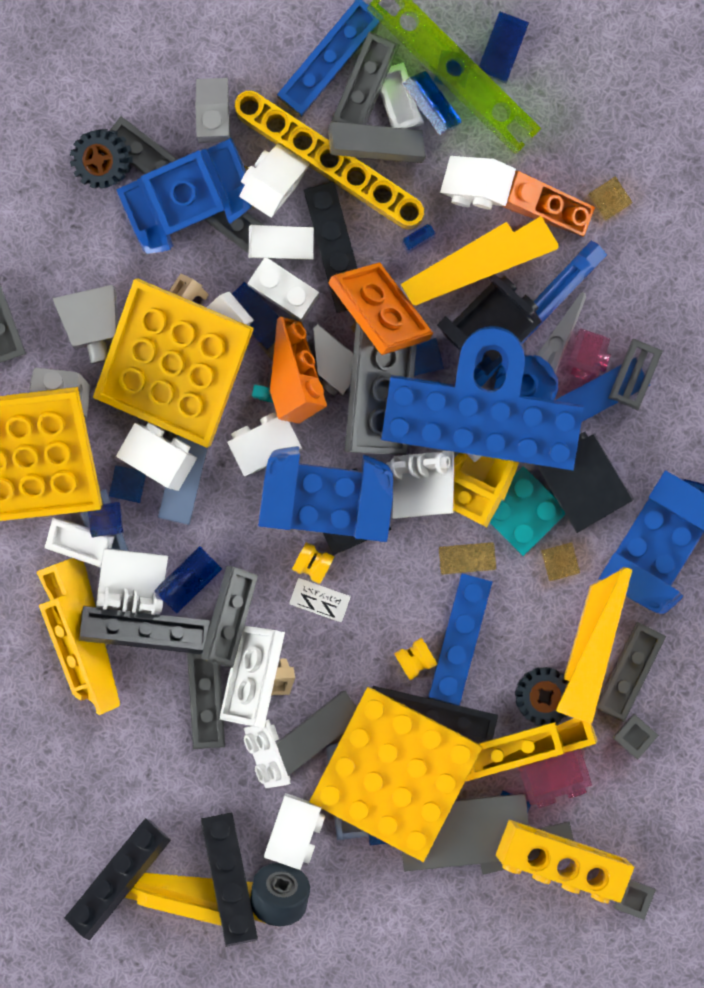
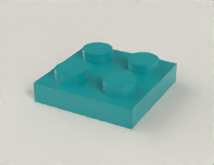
M522 466L515 473L504 501L501 500L490 524L524 556L565 515V512L558 500Z

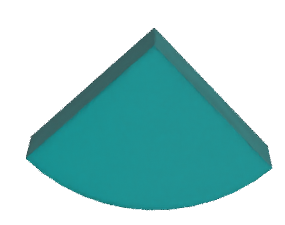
M254 384L252 397L256 400L273 403L270 388Z

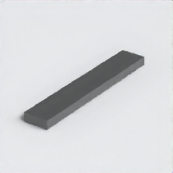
M122 116L119 117L109 130L118 132V137L123 136L126 139L124 144L126 146L130 145L131 148L128 154L133 156V162H130V164L144 175L178 160ZM225 211L204 220L248 254L249 226L264 225L248 212H245L230 224Z

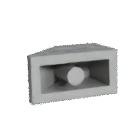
M228 78L196 79L195 107L198 142L217 143L230 139Z
M317 324L313 331L318 377L322 379L320 383L323 389L333 397L337 392L343 397L350 389L353 353Z

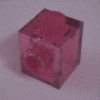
M580 328L577 331L565 367L572 369L571 375L584 380H589L590 376H598L600 371L605 372L611 358V354L606 353L611 339Z

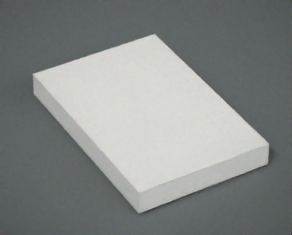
M244 626L234 666L230 668L220 720L264 728L285 632Z

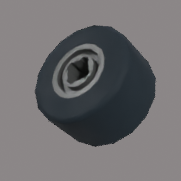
M273 863L261 868L253 880L250 896L252 912L261 921L278 927L292 925L299 921L306 912L311 888L307 876L301 870L281 863Z

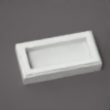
M404 62L391 66L380 91L391 127L410 129L424 124Z
M250 225L248 258L267 257L268 259L313 260L314 227Z
M54 517L51 522L45 549L101 568L104 548H112L114 536L59 517Z

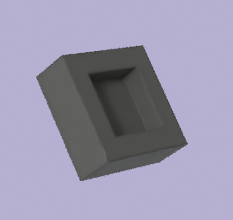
M632 714L612 738L638 760L659 735L639 717Z
M630 879L621 903L615 901L613 907L645 920L656 889Z

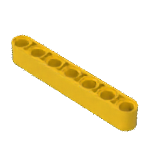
M244 91L237 96L235 110L238 118L244 124L274 144L279 143L308 162L309 167L330 181H334L336 185L401 228L412 230L421 224L424 216V207L417 198L355 157L336 155L339 160L338 164L332 168L324 167L320 160L325 154L330 153L328 139L257 92ZM247 101H254L259 106L258 110L252 115L244 114L241 111L242 105ZM274 118H279L285 122V127L280 132L270 131L267 125ZM300 136H307L311 139L312 144L306 150H299L294 146V141ZM353 171H359L365 176V181L361 185L354 186L348 182L347 176ZM378 189H387L392 195L391 200L387 203L377 202L373 195ZM406 206H412L417 210L418 217L413 221H406L401 217L400 211Z

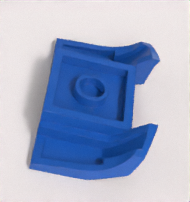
M232 138L208 149L198 150L116 189L136 237L146 254L171 250V247L174 246L170 237L171 234L225 211L230 224L252 207L250 203L239 197L245 186L241 180L246 170Z
M299 446L277 449L271 453L263 485L259 527L283 530L298 529L354 536L356 539L387 542L393 501V473L387 464L363 454L362 471L299 463Z
M666 470L648 497L649 499L619 548L614 552L598 580H603L619 571L622 567L632 569L626 597L659 614L667 613L684 597L671 586L704 534V493Z

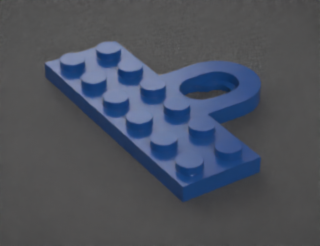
M489 326L476 330L465 340L460 352L455 385L391 375L381 440L574 470L584 405L520 395L525 365L523 346L519 339L509 330ZM488 350H496L501 354L502 365L506 371L504 383L494 390L481 388L474 379V370L482 361L484 353Z

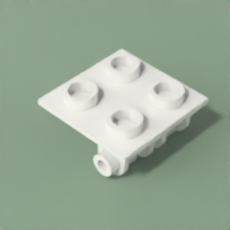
M453 451L394 456L391 462L386 463L393 473V519L453 513Z
M104 548L96 608L160 615L163 606L162 595L168 556Z
M268 719L265 721L264 728L254 726L243 728L246 734L244 736L246 748L250 753H253L257 764L255 772L258 780L264 784L265 788L291 784V778L287 775L275 742L279 740L274 724L271 725Z

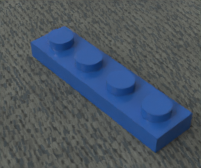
M355 0L278 92L277 97L302 117L365 42L368 33H372L381 23L383 17L363 0Z
M461 573L438 658V665L436 666L430 688L429 698L460 706L492 581Z

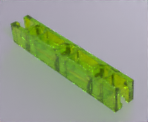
M373 0L369 4L367 9L514 154H517L525 144L522 141L518 142L508 131L507 126L513 120L528 131L527 135L530 138H533L542 129L412 0H395L401 7L396 16H392L379 5L381 0ZM406 15L413 17L416 21V29L412 31L403 29L400 25V18ZM448 61H457L461 65L462 73L460 76H452L447 72L446 63ZM499 105L506 109V121L500 122L494 119L492 115L494 106Z

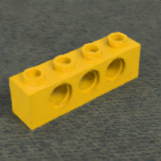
M510 819L496 852V857L503 864L502 868L511 873L520 875L521 871L533 874L532 878L539 882L550 884L552 880L561 883V887L575 894H579L581 890L589 892L593 899L607 904L610 900L621 903L634 870V866L626 858ZM536 848L541 849L538 858L528 860L530 851ZM565 858L570 859V863L565 869L557 870L561 860ZM594 868H599L598 875L594 879L587 880L588 872Z

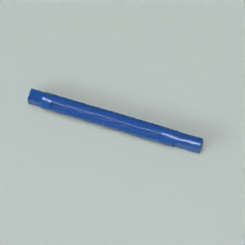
M591 240L534 300V303L539 307L536 313L542 322L521 344L607 256L599 244ZM502 362L488 376L476 366L474 370L476 383L482 387L502 366Z

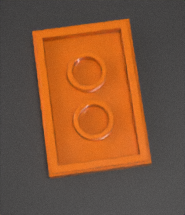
M380 262L333 275L329 280L328 284L381 355L429 341L432 337V330Z

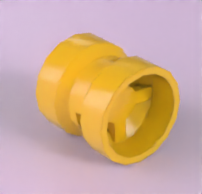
M306 542L292 570L299 574L306 573L311 577L312 581L321 584L335 556L327 552L320 553L314 545ZM313 556H315L316 559L314 560V562H313L311 568H310V569L307 568V567L309 566V564H310V562H311Z
M422 637L414 641L409 649H400L394 653L409 680L416 678L419 675V671L431 669L438 665Z

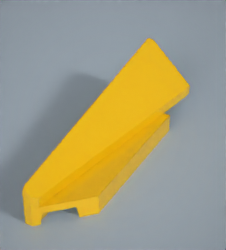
M541 216L515 232L512 231L508 222H505L400 285L411 304L416 306L555 251L559 248V245Z
M70 558L36 571L50 601L40 604L39 608L72 694L80 701L86 699L91 701L98 715L119 707L120 701L106 645L104 643L79 641L83 606L96 607L84 562Z
M622 567L614 574L590 585L564 675V679L568 680L569 683L557 706V712L592 724L632 569Z
M572 718L559 725L553 722L479 743L483 747L466 781L594 745L598 741L592 724Z
M144 873L125 897L136 900L137 904L144 907L221 926L212 878ZM246 881L250 897L253 882ZM253 913L254 920L263 922Z

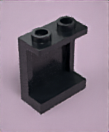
M494 274L488 277L491 281L490 285L453 322L445 316L437 326L443 335L460 351L465 340L473 332L489 326L507 329L522 342L542 322L536 313L539 307L527 295L521 298L515 293L517 287L505 275L499 278ZM488 350L484 353L482 361L477 367L488 376L502 362V356L496 350Z
M586 431L579 434L574 470L538 466L576 533L634 500L629 489L625 487L600 445L595 433L589 437Z

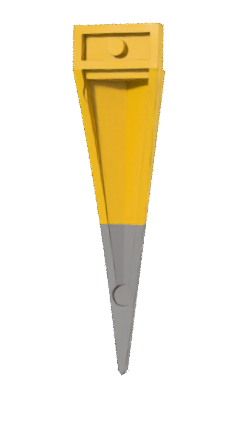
M584 292L579 294L536 355L546 360L552 366L555 373L585 302L586 294ZM459 453L454 458L453 511L487 528L501 500L504 501L519 462L485 456L480 457L474 462L468 454Z

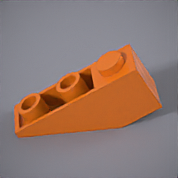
M515 171L506 206H502L532 219H537L541 216L546 224L582 237L585 236L595 209L594 206L520 171Z
M280 316L277 318L270 393L278 419L300 424L327 407L323 395V386L316 372L315 359L310 352L306 339V330L302 322Z

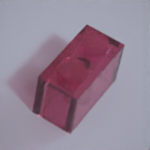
M581 748L517 767L530 805L537 804L538 808L556 803L555 797L567 794L568 798L587 793L586 787L592 786Z

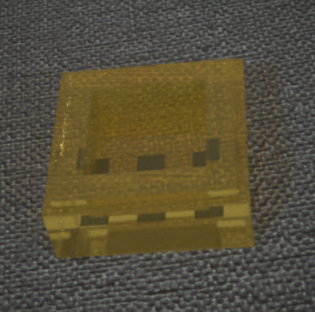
M616 176L588 194L605 221L633 203Z
M572 542L540 550L549 581L580 573Z

